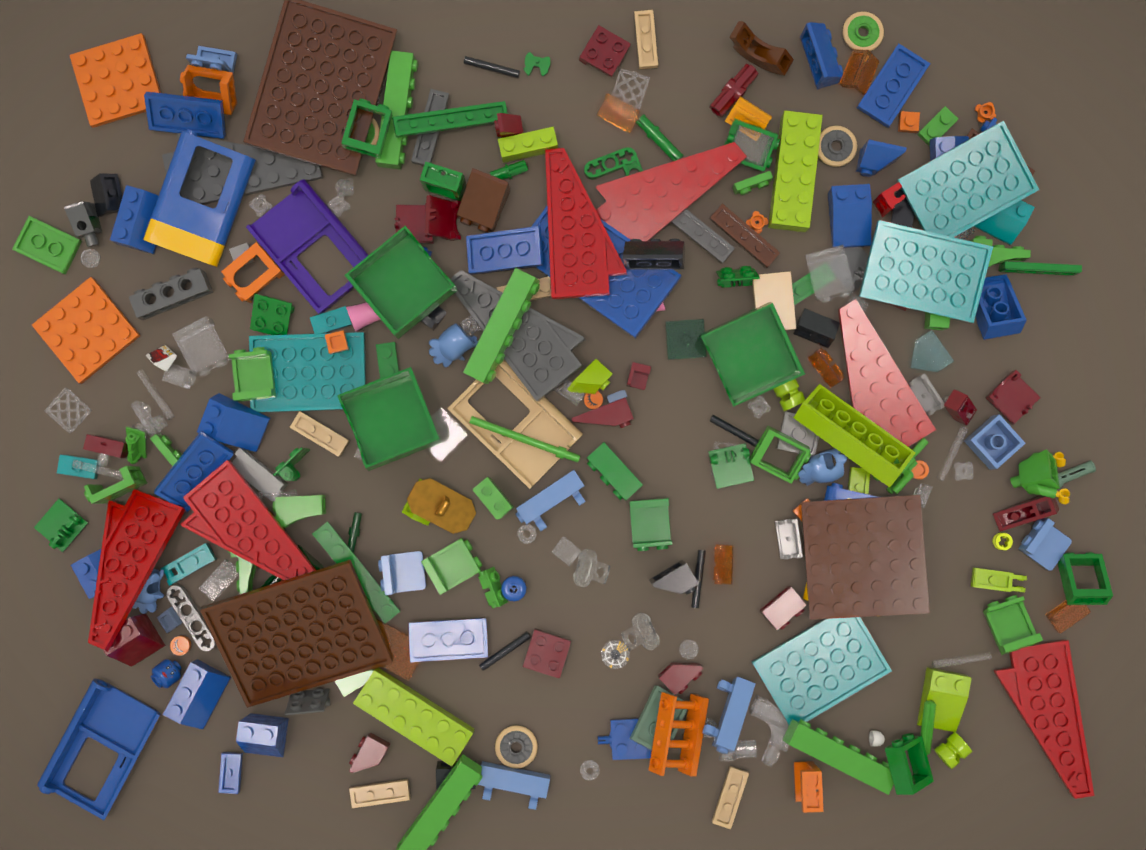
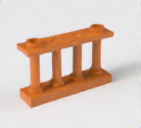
M661 692L649 771L664 776L665 768H678L679 772L689 776H697L703 739L702 732L706 721L709 698L690 694L689 701H677V696ZM675 709H688L686 721L673 720ZM672 728L685 729L683 740H670ZM682 748L680 760L667 759L668 749Z

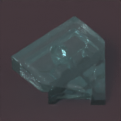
M932 330L915 341L911 368L939 372L954 362Z

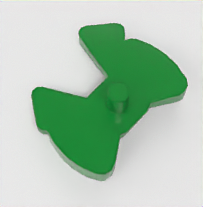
M528 52L525 57L526 67H524V71L529 76L533 67L537 66L540 68L541 76H545L551 65L550 57L541 58Z

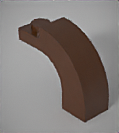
M738 21L729 37L735 44L733 48L742 57L771 73L785 76L794 60L785 48L775 47L760 40L745 22Z

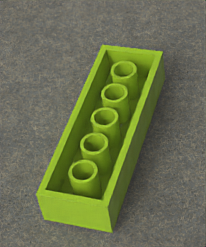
M784 110L781 116L778 138L780 142L777 147L768 228L807 232L810 228L823 115Z
M821 384L802 403L793 417L889 488L916 453ZM898 459L900 463L895 464L894 461Z
M375 668L353 702L357 707L450 766H453L474 733L473 727L380 668Z

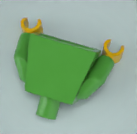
M1047 449L1040 453H1033L1028 459L1019 463V475L1010 478L1014 488L1022 486L1029 494L1050 498L1058 497V501L1061 504H1068L1070 500V491L1068 489L1057 491L1060 488L1057 467H1064L1066 463L1062 452H1056L1054 456Z

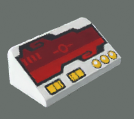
M164 345L146 354V357L155 366L168 371L177 355L168 346Z

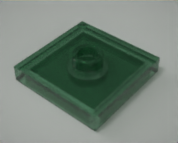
M704 319L665 322L668 360L706 358V347L700 334L705 332Z

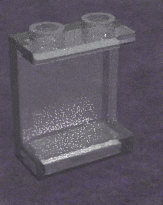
M843 245L805 255L817 302L827 303L833 301V297L840 296V298H846L852 295L851 293L855 291Z
M207 316L172 334L192 374L200 377L210 374L211 369L215 367L221 368L227 365V361L231 360L213 327L215 326L213 320Z

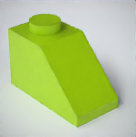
M595 359L571 383L567 390L570 392L595 394L599 389L603 391L610 384L608 379L613 374Z

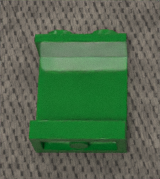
M669 498L629 501L633 548H637V551H647L652 546H656L657 550L668 549V545H672L668 511Z

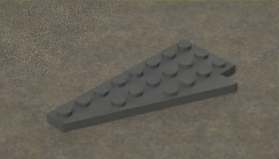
M177 133L178 141H179V138H180L181 133ZM199 137L256 160L243 196L295 185L302 179H305L307 182L323 179L321 166L258 147ZM196 147L180 191L181 197L202 205L218 202L233 160L206 148ZM174 152L162 155L166 174Z
M460 270L450 279L458 289L455 294L484 331L503 293ZM529 308L521 318L522 324L520 328L515 330L513 334L512 344L504 352V359L533 398L539 402L583 367L572 350L586 339Z

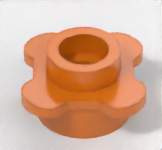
M993 103L978 104L975 107V111L978 113V122L983 123L985 120L996 118Z
M754 211L752 217L746 221V224L760 234L764 225L768 224V219L758 211Z

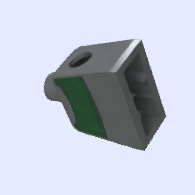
M81 201L64 206L75 236L85 238L87 247L98 245L99 242L96 234L102 233V228L96 213L95 204Z

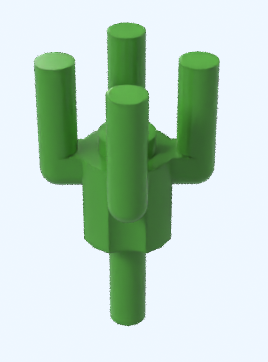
M922 438L912 449L916 452L891 487L886 489L891 495L893 493L897 495L913 478L914 474L911 470L918 464L914 458L929 443L926 439ZM898 459L894 461L895 464L900 463ZM872 476L874 480L879 481L876 477Z

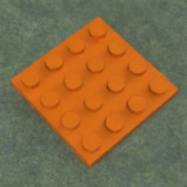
M142 33L70 55L89 124L92 128L146 112L144 94L146 92L161 93L146 40Z
M93 277L88 278L32 324L33 328L80 384L85 382L141 336Z

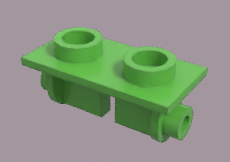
M126 427L127 460L131 464H136L141 457L147 458L145 432Z
M495 567L479 572L480 576L478 578L482 588H490V591L485 593L489 606L493 609L508 603L502 594L500 576Z

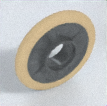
M831 126L820 133L818 157L825 164L840 167L848 164L855 157L857 141L850 130L842 126ZM833 142H839L841 150H833L831 146Z
M523 726L507 727L496 739V755L507 767L523 768L529 765L537 754V740L534 734ZM513 742H519L522 745V749L519 752H514L511 749Z

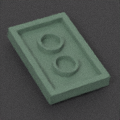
M656 685L630 736L631 740L651 751L661 692L671 694ZM677 697V701H684ZM675 709L673 720L682 721L687 709ZM672 728L670 740L674 739L678 728Z

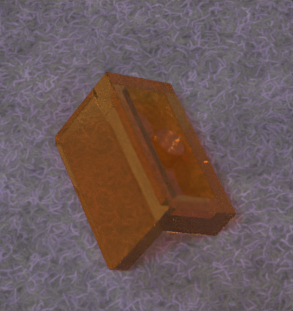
M853 49L839 84L845 88H856L862 95H865L879 60L869 50Z
M608 93L605 95V101L597 113L598 117L629 134L640 115L638 109Z
M1064 601L1045 615L1056 631L1062 633L1090 614L1091 611L1087 605H1067V601Z

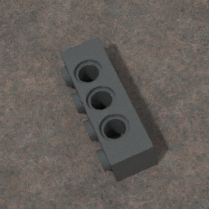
M192 268L187 271V274L182 276L175 275L170 277L167 282H157L151 285L152 288L135 291L134 295L129 296V300L136 318L146 320L214 292L206 272L202 269ZM191 281V288L189 290H186V283ZM173 288L174 294L168 297V291ZM156 296L155 303L150 304V298Z

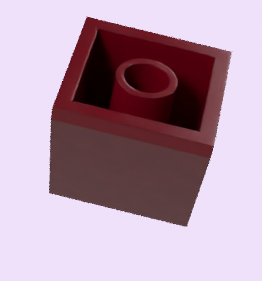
M145 613L125 620L109 651H103L106 656L132 667L166 645Z

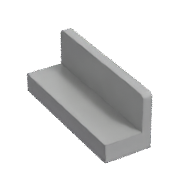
M239 448L236 451L235 455L237 457L232 462L235 468L247 482L269 500L275 501V497H278L288 484L279 476H274V472L246 449Z

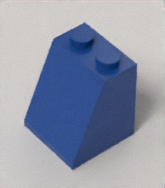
M250 713L238 722L236 742L244 753L284 757L289 718Z

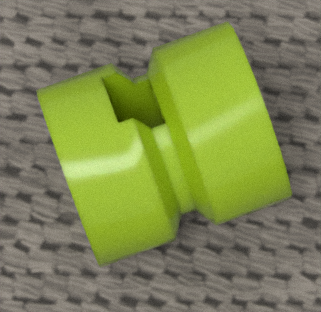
M796 379L773 389L776 397L781 398L779 403L783 411L789 410L806 400L803 392L798 391L799 384Z
M956 732L946 739V744L941 743L934 749L936 754L951 770L960 763V758L965 759L973 752Z

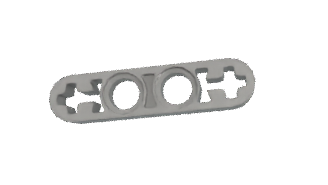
M181 585L171 586L167 590L166 596L198 647L203 651L214 649L216 647L214 638L201 612L186 589ZM174 590H180L179 598L173 597ZM180 599H186V601L180 603L179 605L177 604V602H180ZM185 604L190 605L192 609L189 615H185L182 612V607ZM196 620L202 624L200 631H195L192 627L193 622ZM205 630L207 632L206 634H203L205 638H210L212 640L210 642V646L204 645V642L206 640L203 636L198 637V635L203 633Z

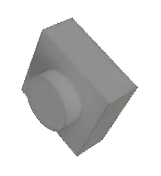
M248 243L229 249L233 261L250 248ZM254 258L250 260L247 264L255 262Z

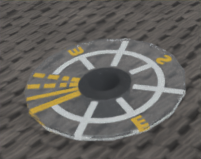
M609 641L602 648V661L609 668H622L629 661V648L622 641Z

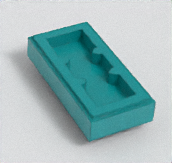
M346 306L310 317L314 334H325L352 325Z
M60 454L57 473L97 479L100 460Z

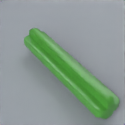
M932 700L924 702L921 735L927 755L931 752L936 704Z

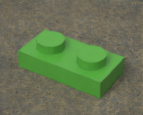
M945 106L917 135L930 147V139L942 137L958 118Z
M771 171L734 183L732 187L735 195L739 193L745 195L750 193L753 188H765L769 185L773 176Z
M155 434L150 438L169 463L174 466L182 454L177 449H173L171 440L166 435Z

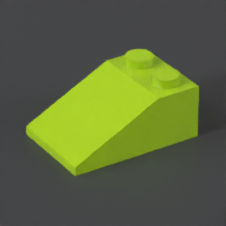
M927 667L917 725L922 726L924 702L932 700L936 704L934 728L956 732L969 697L972 678L965 674Z

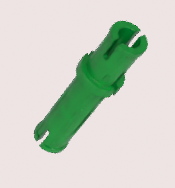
M645 114L636 121V124L647 134L646 137L648 139L651 138L672 161L679 160L684 156Z

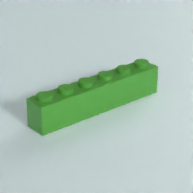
M391 51L383 105L388 106L389 110H392V118L394 116L408 115L409 109H412L413 106L411 90L415 89V79L413 76L414 72H417L418 60L415 59L413 53ZM382 116V117H381L380 131H381L382 124H383V121H384V117H385V116ZM392 119L381 158H376L375 162L378 167L401 170V164L405 163L403 149L404 146H407L408 136L396 138Z
M515 268L463 373L485 384L493 381L498 364L500 365L504 360L506 348L513 342L515 330H518L522 324L521 318L524 312H527L531 306L530 300L533 294L535 295L539 290L540 280Z
M792 719L782 739L785 743L888 795L890 794L894 783L887 762L883 761L881 764L876 761L877 757L869 753L863 755L860 753L861 749L851 744L849 747L843 745L844 741L840 738L833 736L831 739L827 737L828 733L818 727L816 730L810 728V723L802 719L799 722Z
M463 754L397 844L396 850H427L430 845L433 846L439 837L438 833L447 828L451 815L455 816L459 811V804L462 800L466 801L470 796V789L473 785L477 786L483 777L481 775L482 766Z

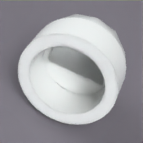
M871 730L869 733L870 746L878 747L884 744V735L879 731Z

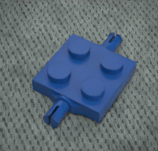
M639 718L610 720L611 731L609 736H598V740H604L598 741V745L610 744L612 760L651 758V750L630 739Z

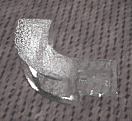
M756 694L749 713L765 721L770 727L771 738L762 761L765 765L772 767L773 763H776L779 759V749L785 752L788 750L789 745L782 740L788 729V724L782 712L771 701Z

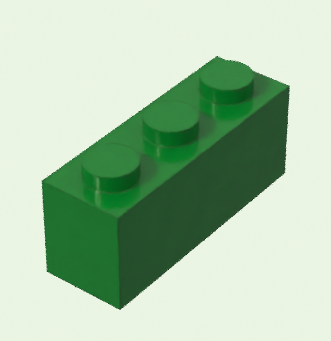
M604 442L587 457L589 460L587 465L594 472L598 470L602 474L599 478L607 486L609 484L612 485L615 489L613 493L619 500L623 498L626 501L643 486Z

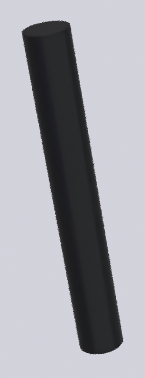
M468 56L464 58V64L519 78V70Z
M715 415L710 419V422L755 447L759 442L758 439Z
M698 550L695 578L699 584L695 586L697 589L693 591L692 608H699L706 554L704 550Z
M525 632L479 664L480 668L483 671L522 645L531 638L529 633Z

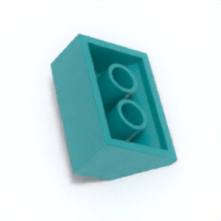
M1020 200L973 227L1011 245L1027 224L1035 207Z

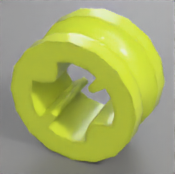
M997 533L992 541L994 547L998 550H1008L1013 544L1012 537L1007 533ZM1001 536L1007 540L1004 542L1005 546L998 543L1001 541Z

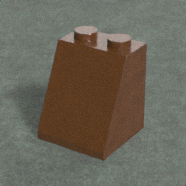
M472 168L457 213L460 222L467 226H471V224L478 226L477 229L484 233L494 232L511 192L509 182Z

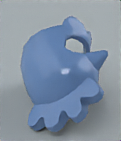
M455 323L448 327L438 339H431L429 341V345L432 348L428 351L431 356H435L433 358L435 364L442 363L444 367H448L452 361L457 359L464 361L465 358L462 355L467 350L476 347L478 341L476 336H468Z
M836 448L812 456L798 473L800 482L808 486L814 482L828 483L840 479L844 476L843 464L847 461V457L840 454L841 452ZM832 455L834 456V458H835V460H836V465H835V466H834V464H833Z
M153 569L132 608L137 609L139 607L142 614L148 611L152 613L156 611L157 599L164 597L160 592V580L164 575V570Z

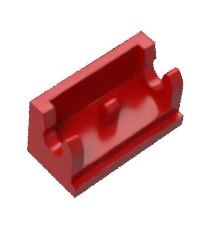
M900 182L882 192L873 201L882 218L905 198V195H901L900 198L894 196V192L902 187Z

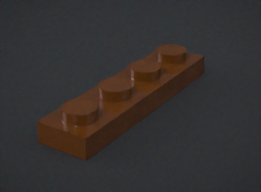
M723 203L710 217V220L766 268L780 254L777 249Z

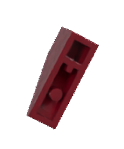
M622 398L571 419L573 423L612 427L620 426L621 429L631 425L630 421L634 418L626 398Z
M1039 495L995 512L993 516L1001 532L1058 513L1059 507L1055 498Z

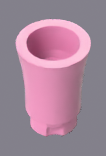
M367 302L346 307L355 332L381 320Z

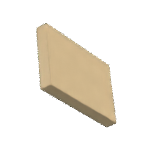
M791 271L760 274V279H752L755 309L772 302L785 330L796 329Z

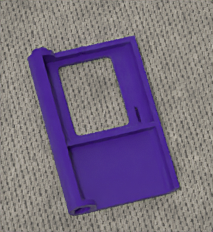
M302 179L291 188L290 195L253 224L247 225L246 228L315 311L321 314L350 292L354 286L347 282L334 294L327 295L298 261V256L323 236H327L353 267L365 259L368 254L309 183Z

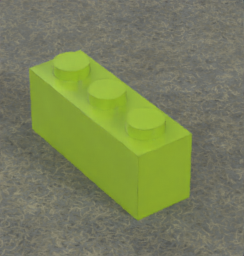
M554 126L498 139L503 163L545 154V149L558 148Z

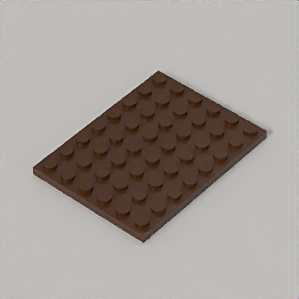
M284 0L244 137V144L356 176L362 154L344 149L341 142L354 99H365L370 101L372 105H377L390 54L398 32L397 29L303 0ZM358 108L350 138L366 143L374 113Z
M351 560L204 605L200 609L247 708L393 663V657Z

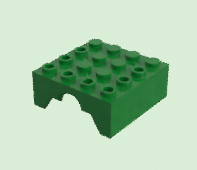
M406 226L401 228L345 274L349 282L398 339L458 291L454 283L433 261Z
M772 302L766 303L700 334L733 407L805 375Z
M411 367L337 395L356 438L363 464L368 471L441 443Z

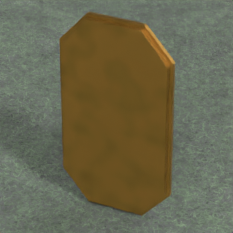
M431 478L417 481L407 497L412 513L452 534L466 531L476 515L471 499Z

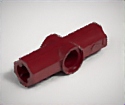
M746 63L738 74L726 83L720 95L716 97L709 107L715 115L722 118L730 107L737 102L739 97L745 94L748 86L752 84L759 74L755 67Z

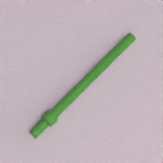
M474 416L470 419V424L556 455L555 457L566 458L577 463L580 459V455L567 451V448L550 445Z

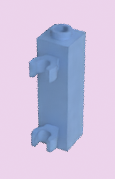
M573 470L517 507L518 512L515 514L521 523L525 521L527 525L534 521L539 530L542 531L547 526L540 515L570 495L574 497L579 506L586 502L578 491L584 487V484Z
M740 677L734 678L732 684L722 679L718 682L717 689L729 694L718 728L706 724L702 732L714 737L712 746L717 747L716 751L723 754L735 751L755 683Z
M482 761L481 775L483 777L478 784L485 786L482 799L490 801L493 788L530 795L529 809L536 810L538 797L546 799L550 775Z

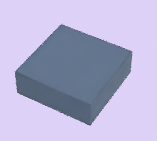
M621 390L608 395V404L622 398H627L625 390Z
M173 607L168 608L157 617L166 633L171 632L183 623Z

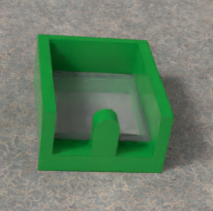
M734 118L724 145L735 142L747 156L741 164L764 172L765 168H769L773 159V157H770L772 150L777 149L780 139H778V134Z

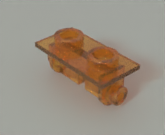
M820 348L808 357L812 366L817 369L830 388L845 378L843 376L844 373L836 363L832 366L829 365L833 359L826 349Z
M716 545V549H714V563H716V566H714L713 580H715V584H732L733 546Z

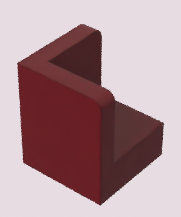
M632 362L626 386L645 390L651 366Z

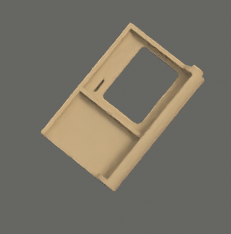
M505 359L500 365L498 364L495 370V377L530 410V413L512 431L556 447L567 448L566 450L568 451L583 433L547 398L544 397L537 402ZM476 379L447 409L531 489L560 458L555 457L556 455L470 424L472 416L485 420L468 403V400L484 384Z

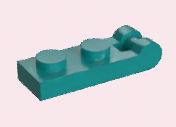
M205 543L167 564L160 570H164V574L168 579L167 583L171 586L217 560L209 544ZM175 568L178 574L174 575L172 569Z

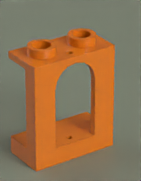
M187 65L184 72L180 75V82L183 84L184 89L183 96L222 100L224 114L232 115L237 104L233 72ZM201 76L221 80L219 83L221 93L199 89L194 84L193 78Z
M257 242L221 271L225 276L223 280L229 287L234 286L237 290L235 293L242 302L245 300L249 303H252L251 298L255 293L257 294L276 277L280 279L285 275ZM258 255L269 269L249 286L240 287L234 280L235 274Z
M813 761L794 762L795 801L802 802L803 813L824 812L822 771Z

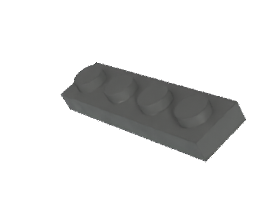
M430 89L424 112L446 109L450 96L449 93ZM440 131L418 134L411 159L412 163L424 166L425 162H432Z
M687 209L671 221V223L722 264L735 249Z

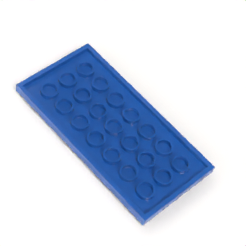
M546 206L531 227H541L543 265L535 266V268L550 278L548 207ZM601 220L625 267L623 261L625 241H630V239ZM626 270L627 275L609 276L610 295L578 298L636 339L681 279V274L675 270Z

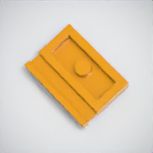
M740 96L725 122L732 125L733 119L736 118L765 129L772 116ZM743 126L739 129V131L755 141L762 134Z

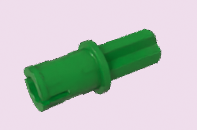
M525 160L511 165L505 164V167L490 171V175L502 180L509 177L512 179V176L526 172L528 166Z

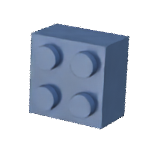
M1000 414L992 415L964 440L989 469H998L1026 444Z

